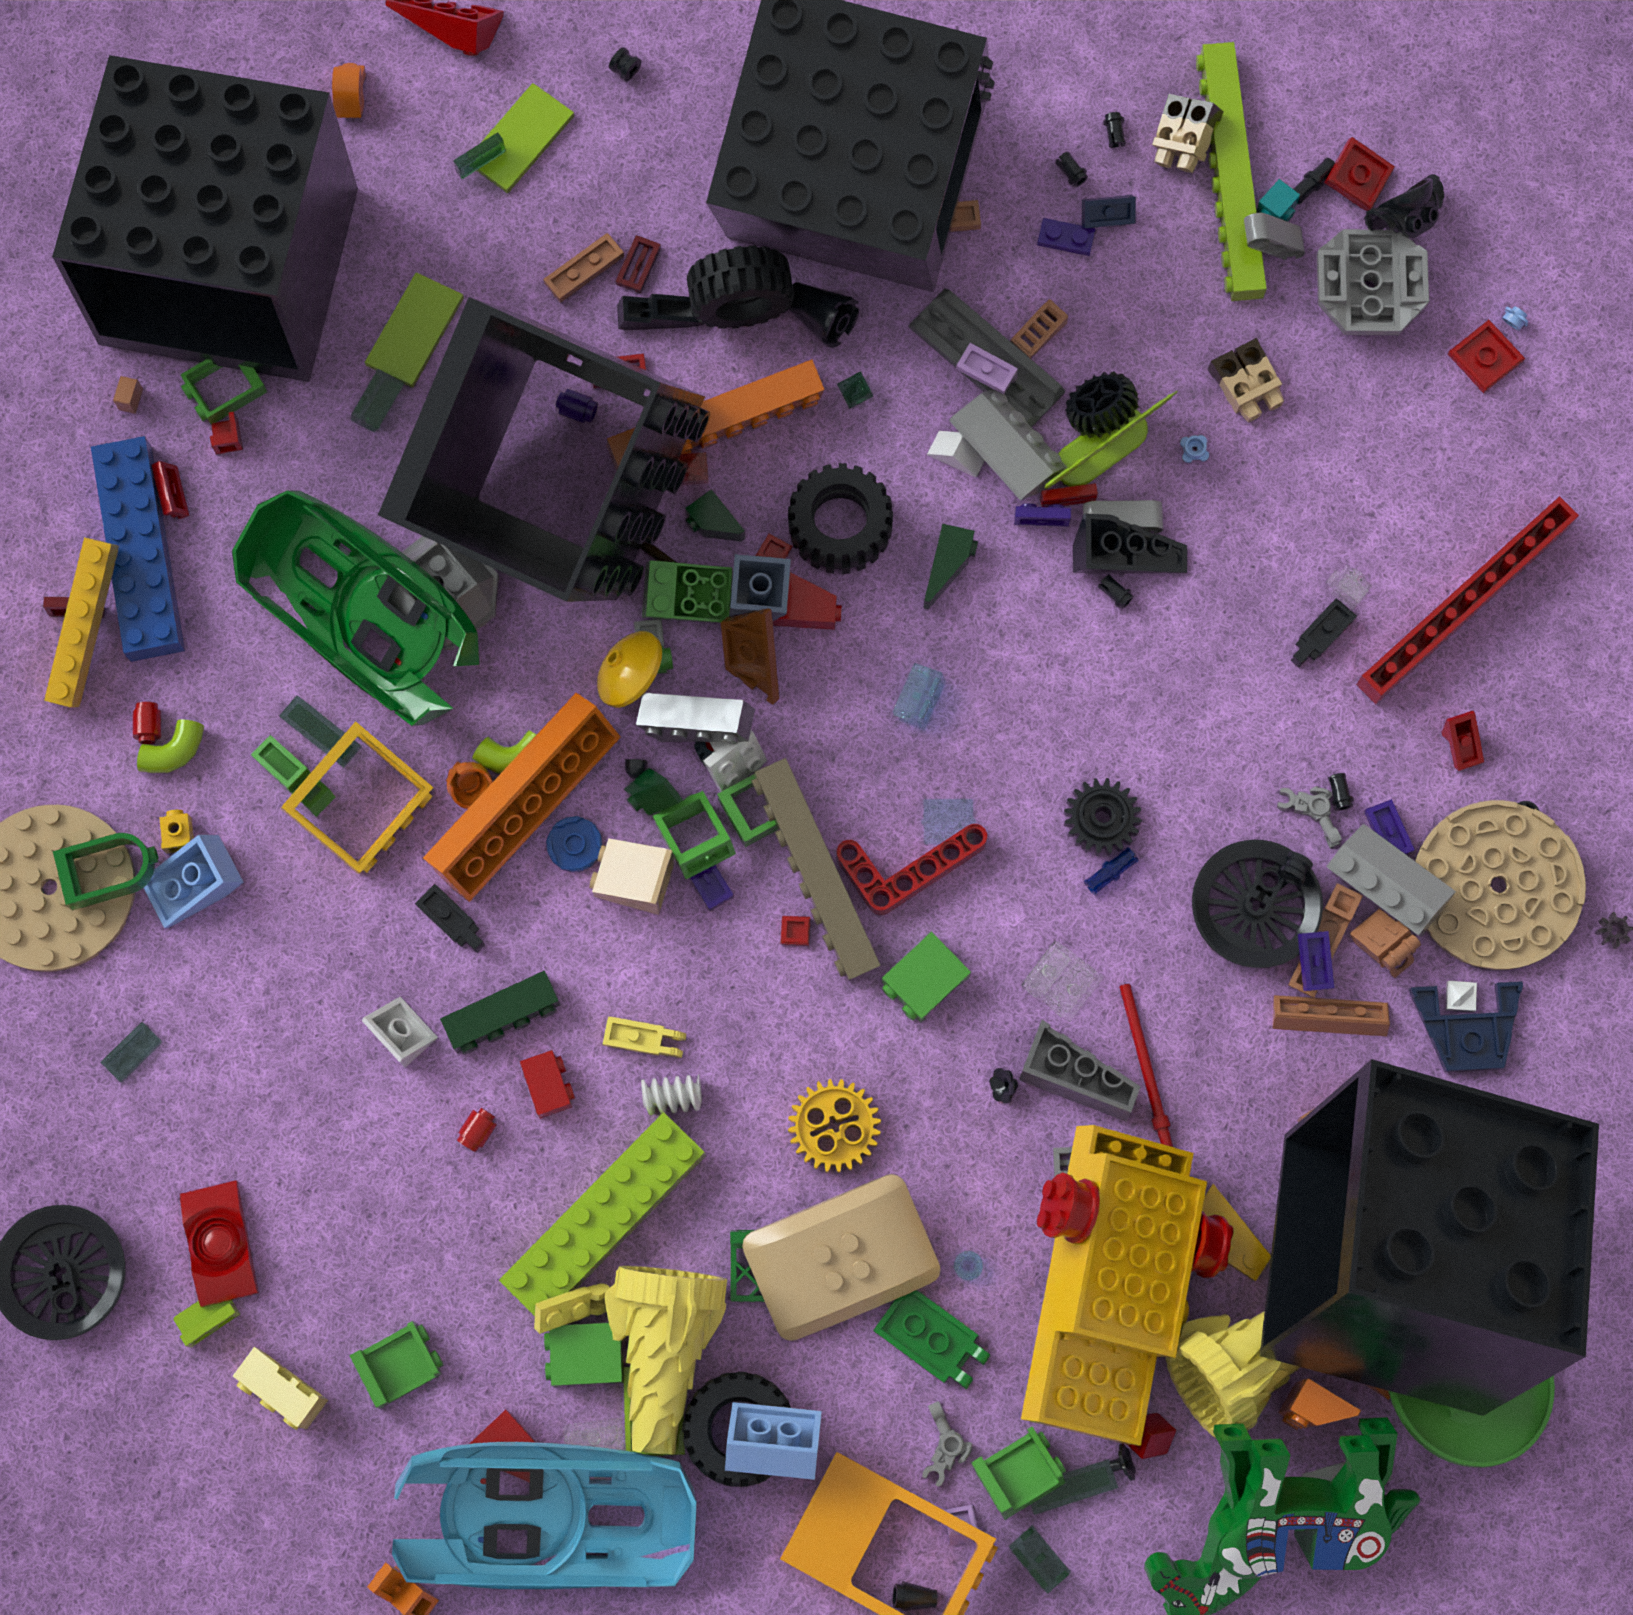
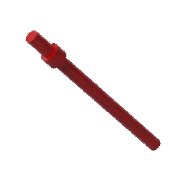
M1124 984L1119 986L1154 1117L1151 1119L1154 1131L1158 1132L1160 1144L1173 1147L1168 1129L1171 1127L1169 1117L1165 1115L1132 988L1130 984Z

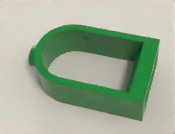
M115 833L53 851L65 904L72 911L132 894L143 889L154 874L155 863L159 862L155 846L147 847L139 838L128 833ZM121 845H134L140 848L143 855V863L139 873L133 879L89 893H82L74 859Z

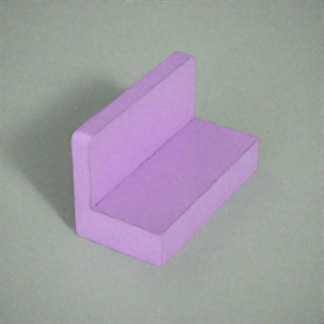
M969 343L956 365L957 370L1003 395L1011 382L1014 383L1017 379L1018 368Z

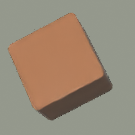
M120 376L113 402L120 411L136 414L143 387L138 379Z

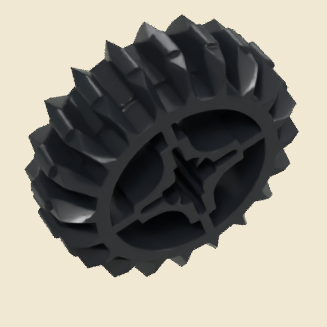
M1104 371L1101 376L1094 374L1092 379H1084L1082 385L1076 386V391L1069 394L1070 399L1066 401L1067 408L1065 411L1072 428L1079 432L1081 436L1087 435L1089 438L1097 435L1101 438L1105 433L1111 435L1112 431L1120 430V426L1129 423V418L1136 416L1135 410L1139 408L1138 393L1133 382L1125 377L1123 373L1117 375L1113 371L1108 375Z

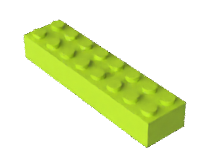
M663 1112L499 1281L535 1316L536 1303L577 1289L706 1157L705 1152Z

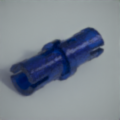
M1129 847L1125 848L1124 851L1110 862L1105 861L1101 869L1083 881L1084 884L1088 885L1087 888L1093 895H1096L1113 880L1115 882L1118 881L1123 872L1139 862L1138 858L1135 857L1136 854Z

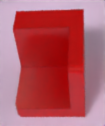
M235 412L228 413L229 420L212 423L211 425L213 435L210 436V441L216 455L243 450L239 420Z
M1159 1413L1147 1414L1141 1446L1127 1445L1141 1459L1165 1455L1169 1451L1177 1430Z

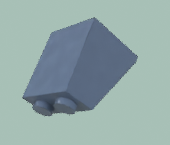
M735 554L729 617L767 608L772 610V621L786 615L791 559Z

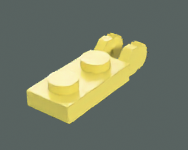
M608 1016L603 1046L657 1056L662 1054L682 1058L683 1051L678 1048H669L661 1045L663 1037L676 1041H685L686 1033L665 1029L664 1026Z
M604 1283L589 1287L584 1286L536 1303L534 1329L541 1334L586 1318L590 1314L598 1316L606 1313L604 1297L605 1291L610 1287Z

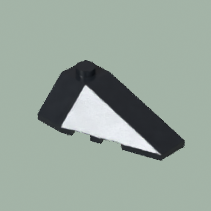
M1085 513L1073 543V573H1187V545L1163 535L1146 531L1136 524L1131 525L1119 520L1114 515Z

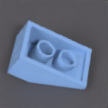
M198 834L154 869V874L149 883L144 887V890L163 927L170 928L225 898L244 882L220 836Z

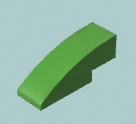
M271 735L251 754L291 794L295 792L311 773L306 766ZM319 780L301 803L317 817L336 796Z

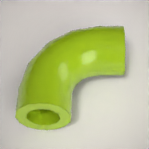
M180 719L177 720L174 735L167 744L162 746L142 744L137 756L138 771L170 773L185 766L195 756L199 748L204 725L196 721Z
M528 730L520 742L512 747H504L490 737H486L475 750L472 759L485 768L501 774L536 734Z

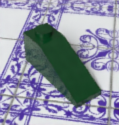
M942 524L925 594L924 609H930L967 566L969 557H975L978 541L974 540V530Z

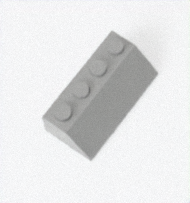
M994 389L978 395L949 420L1020 500L1038 494L1042 490H1047L1048 488H1045L1046 483L1067 468L1061 461L1059 454L1050 449L1043 441L1041 434L1033 430L1025 421L1023 414L1016 411L1008 402L1005 394L1003 395Z
M1365 824L1341 846L1326 866L1420 937L1424 935L1456 893L1455 890Z

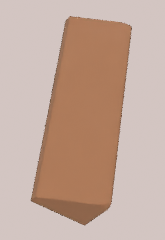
M1274 995L1273 1029L1387 1037L1390 1026L1388 1003Z

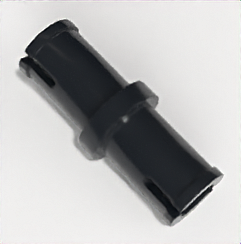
M1325 158L1313 171H1308L1304 175V179L1293 188V190L1300 194L1297 204L1300 205L1312 192L1319 191L1323 187V183L1335 164L1332 159Z

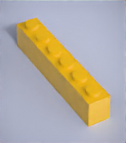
M84 537L44 701L71 708L80 706L119 545Z

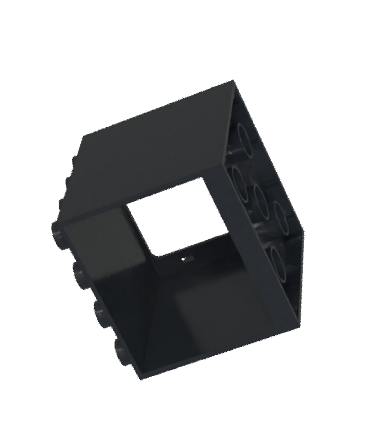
M761 0L706 201L726 237L760 247L767 246L771 250L777 249L782 253L934 292L986 102L991 100L992 94L989 90L994 89L995 81L990 76L993 61L989 59L987 37L843 0Z
M109 55L52 255L98 345L198 363L207 359L212 360L214 365L241 370L239 367L241 365L254 368L256 373L310 382L358 191L330 93Z
M468 297L378 516L566 602L617 600L622 593L631 596L636 590L644 570V566L634 562L643 542L653 545L658 539L665 523L666 515L656 511L665 491L675 494L686 475L688 463L679 460L686 440L689 439L697 443L708 424L710 412L701 408L705 396L526 316ZM569 354L582 360L581 366L567 361ZM539 360L644 407L584 548L484 503L479 499L482 487L533 366ZM646 389L651 391L649 396L644 395Z
M1371 1059L1284 1135L1260 1356L1481 1416L1486 1415L1585 1358L1599 1124Z

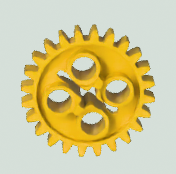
M829 1079L827 1087L824 1088L818 1081L817 1091L814 1092L811 1088L807 1087V1098L798 1095L801 1106L792 1105L791 1107L797 1113V1116H788V1121L795 1123V1126L788 1128V1133L796 1134L797 1136L792 1138L790 1142L791 1144H800L796 1154L806 1153L804 1163H808L812 1159L815 1160L814 1169L816 1170L822 1163L825 1164L826 1173L829 1172L831 1166H835L837 1173H840L841 1165L844 1164L851 1171L852 1161L855 1160L859 1165H862L861 1155L871 1156V1152L867 1148L868 1146L877 1147L878 1143L872 1139V1136H880L881 1131L874 1129L873 1126L881 1124V1119L873 1118L872 1116L878 1112V1108H869L873 1098L870 1097L864 1100L862 1097L865 1090L861 1089L857 1093L854 1092L855 1083L853 1082L848 1088H844L843 1079L839 1081L838 1086H834L832 1080ZM847 1101L851 1105V1110L843 1115L837 1113L834 1108L837 1102ZM812 1111H820L824 1115V1120L822 1123L814 1125L808 1121V1115ZM855 1115L859 1117L856 1121L840 1125L839 1132L834 1133L833 1129H828L814 1137L810 1135L812 1131L830 1126L831 1119H834L836 1123H840ZM851 1127L859 1129L861 1132L860 1139L853 1142L849 1141L845 1137L846 1130ZM825 1137L832 1139L834 1142L833 1149L828 1152H824L818 1147L820 1139Z

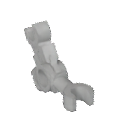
M1318 786L1310 789V793L1314 794V796L1300 791L1296 795L1288 788L1280 789L1279 794L1287 796L1289 802H1278L1277 809L1287 811L1293 808L1294 813L1312 817L1316 822L1319 821L1329 848L1340 845L1339 841L1342 838L1329 818L1331 815L1329 799L1332 797V792Z
M939 1401L928 1405V1408L941 1435H939L938 1446L931 1458L934 1463L924 1469L922 1477L926 1478L931 1471L938 1472L939 1478L935 1485L939 1487L944 1482V1470H951L955 1462L954 1459L959 1454H961L958 1463L964 1462L971 1453L972 1443L964 1442L960 1434L955 1432L954 1429L951 1430Z

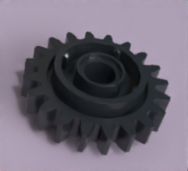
M1094 778L1093 787L1083 782V792L1074 789L1073 795L1076 799H1067V805L1072 808L1064 809L1063 815L1071 818L1064 821V826L1073 827L1068 832V837L1078 836L1075 846L1077 847L1085 843V853L1089 852L1092 847L1095 848L1096 856L1100 855L1102 849H1105L1107 855L1111 856L1113 847L1117 851L1122 852V842L1131 845L1132 839L1129 835L1137 836L1139 832L1133 826L1141 825L1142 819L1134 817L1141 812V808L1132 807L1138 798H1127L1130 788L1128 787L1120 791L1119 781L1116 782L1114 787H1111L1109 778H1106L1103 786H1101L1098 779ZM1100 811L1106 812L1110 820L1105 823L1099 822L1095 814Z

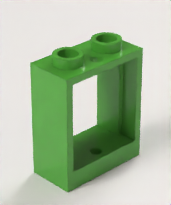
M204 360L180 374L185 383L181 385V388L189 400L192 398L196 400L198 406L194 407L202 422L208 419L212 425V423H216L228 416L229 412H235L267 393L263 382L254 368L239 365L241 372L252 388L210 411L194 384L221 369V366L214 365L212 360Z
M754 774L717 794L719 803L745 848L778 830L775 820L767 821L757 828L750 830L733 800V797L753 787L751 780L755 779Z
M703 791L690 795L679 804L653 815L656 826L668 849L672 850L674 859L685 879L736 854L730 837ZM705 811L718 835L681 854L668 829Z

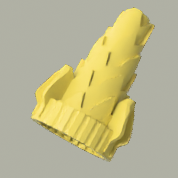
M619 1266L618 1270H616L615 1284L605 1291L604 1298L613 1340L623 1341L629 1336L626 1363L630 1364L627 1391L628 1397L631 1399L629 1421H632V1451L652 1454H675L678 1427L684 1414L688 1389H693L696 1359L701 1360L702 1349H705L726 1310V1278L703 1273L642 1266Z
M1265 1311L1250 1320L1244 1319L1229 1328L1230 1317L1227 1314L1189 1321L1181 1327L1176 1358L1166 1357L1167 1368L1178 1394L1194 1418L1214 1437L1213 1429L1216 1424L1243 1423L1247 1431L1257 1424L1259 1415L1268 1403L1271 1393L1286 1384L1290 1379L1289 1375L1300 1368L1260 1356Z

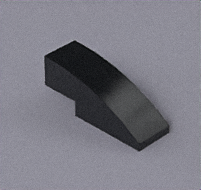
M651 294L649 298L622 296L617 304L618 329L648 330L688 328L704 325L693 316L690 298L687 296Z

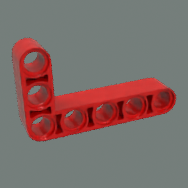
M970 824L885 881L862 847L854 840H845L838 845L837 862L868 908L876 915H886L980 853L986 846L987 832L982 825ZM975 833L981 837L982 841L977 845H973L967 841L966 837L969 834ZM851 849L856 852L857 857L854 860L847 861L841 856L842 852ZM947 849H954L958 852L959 857L955 860H948L944 857L943 852ZM930 864L936 871L934 874L926 876L921 873L920 867ZM862 872H868L872 875L873 879L870 883L863 884L858 881L857 876ZM900 880H908L911 882L912 888L908 891H901L897 888L896 884ZM878 895H884L888 898L889 902L886 906L879 907L874 904L873 899Z

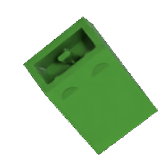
M651 560L646 562L642 618L721 623L726 617H729L732 567Z

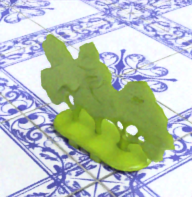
M1178 391L1168 394L1166 398L1157 402L1143 414L1135 410L1136 416L1129 418L1128 424L1120 426V430L1112 431L1111 435L1105 433L1101 438L1097 435L1089 438L1087 435H1080L1066 445L1058 454L1067 468L1046 483L1045 488H1050L1059 481L1070 487L1087 485L1133 452L1147 437L1148 424L1145 418L1172 399Z

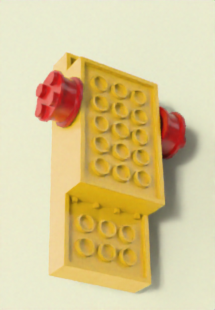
M1096 1125L1076 1126L1068 1173H1060L1052 1180L1045 1182L1042 1190L1043 1198L1040 1212L1037 1216V1226L1042 1229L1044 1235L1055 1238L1021 1420L1118 1443L1141 1446L1157 1357L1176 1358L1181 1327L1186 1323L1189 1315V1304L1186 1297L1191 1272L1195 1271L1198 1276L1209 1279L1215 1277L1220 1271H1225L1228 1266V1255L1234 1233L1233 1227L1225 1217L1217 1214L1207 1217L1205 1212L1202 1211L1207 1181L1190 1177L1194 1153Z

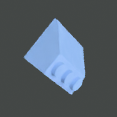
M733 1402L726 1446L725 1471L815 1480L822 1411Z

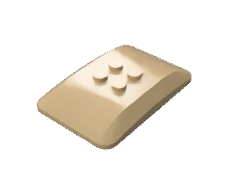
M895 1174L885 1175L754 1230L746 1235L742 1245L746 1259L775 1327L782 1338L790 1341L831 1327L931 1284L937 1280L941 1270L906 1183L900 1176Z

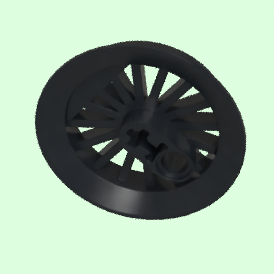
M1244 840L1230 844L1216 852L1200 870L1192 893L1194 921L1205 942L1224 959L1249 968L1278 966L1300 955L1298 934L1318 931L1323 914V897L1319 882L1312 869L1310 872H1306L1304 884L1296 886L1298 891L1276 897L1277 893L1289 884L1277 872L1280 866L1285 865V857L1288 852L1292 851L1291 849L1272 841ZM1256 861L1253 885L1251 884L1245 862ZM1262 862L1270 864L1272 866H1268L1262 869ZM1238 864L1245 888L1229 871V867ZM1222 873L1237 892L1221 885L1215 879ZM1262 877H1272L1276 885L1274 887H1266L1262 882ZM1213 888L1235 901L1209 898L1210 889ZM1300 897L1302 901V908L1275 905ZM1255 900L1260 902V908L1257 911L1252 909ZM1208 905L1236 909L1210 916ZM1276 913L1301 915L1300 926ZM1239 915L1226 927L1216 923V921ZM1245 919L1238 934L1231 931L1232 928ZM1273 921L1292 930L1296 934L1289 941ZM1251 923L1250 939L1248 940L1243 935ZM1257 925L1265 948L1256 944ZM1266 926L1283 946L1273 950Z
M72 1205L43 1207L19 1219L1 1239L0 1310L6 1319L20 1331L45 1340L74 1338L98 1326L116 1306L125 1283V1255L114 1230L95 1213ZM93 1233L99 1239V1242L78 1257ZM82 1234L71 1251L73 1236ZM60 1239H64L63 1251L61 1250ZM52 1242L54 1255L49 1250L46 1243ZM39 1246L49 1261L47 1262L27 1249ZM104 1247L107 1258L82 1264ZM22 1253L44 1266V1268L17 1265L20 1254ZM109 1264V1276L80 1273ZM60 1267L66 1269V1273L62 1274V1279L56 1277V1273L60 1272ZM16 1271L43 1274L39 1277L15 1283ZM78 1279L108 1282L104 1294ZM43 1283L20 1300L17 1289ZM80 1288L100 1299L93 1309L81 1294ZM47 1290L32 1314L25 1306ZM71 1294L73 1304L70 1308L64 1309L62 1300L65 1295ZM51 1301L50 1322L41 1320L40 1317ZM83 1308L86 1314L76 1319L75 1314ZM59 1314L68 1315L69 1321L58 1323Z

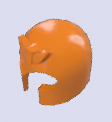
M457 761L449 769L445 781L447 782L448 793L453 801L460 807L468 809L491 785L492 778L488 770L479 763H460Z

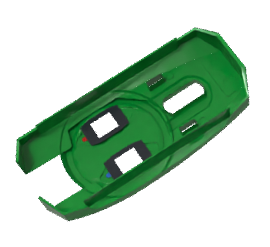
M287 490L256 506L232 550L236 583L247 591L254 600L300 636L346 678L378 700L390 711L394 710L395 714L411 726L425 725L454 709L421 681L438 660L446 637L459 647L453 666L479 665L478 632L467 614L447 590L423 568L383 538L339 510L302 491ZM341 543H342L343 545H345L348 549H350L351 552H349L346 548H344V547L341 545ZM305 548L311 550L337 571V581L332 588L326 586L300 565V556ZM270 576L280 591L285 593L306 627L268 596H261L249 583L250 577ZM397 583L417 598L407 617L387 602ZM307 603H309V604H310L312 607H314L317 611H315L313 608H311ZM371 629L391 644L381 663L361 647ZM343 640L347 644L351 652L344 647Z

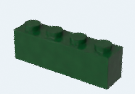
M544 970L440 1018L454 1051L456 1053L462 1051L463 1055L478 1049V1043L487 1039L489 1042L501 1039L505 1036L504 1031L513 1027L515 1030L527 1027L531 1024L530 1019L540 1015L541 1018H545L556 1013V1007L561 1004Z

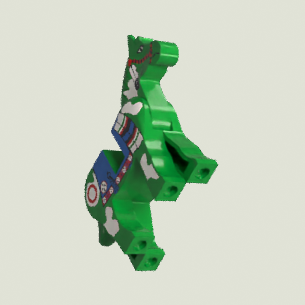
M1388 1417L1359 1418L1358 1427L1362 1435L1340 1436L1339 1445L1345 1455L1346 1463L1332 1481L1313 1477H1285L1291 1455L1282 1439L1252 1440L1243 1423L1214 1425L1213 1433L1221 1447L1220 1465L1225 1491L1210 1518L1208 1535L1200 1559L1198 1561L1185 1559L1173 1561L1167 1553L1155 1552L1147 1558L1144 1564V1570L1152 1588L1164 1597L1165 1603L1163 1606L1167 1615H1212L1243 1596L1262 1576L1282 1572L1284 1570L1289 1530H1294V1536L1312 1570H1360L1378 1562L1386 1553L1392 1534L1400 1528L1407 1516L1420 1503L1418 1493L1411 1489H1392L1384 1496V1487L1393 1471L1398 1435Z

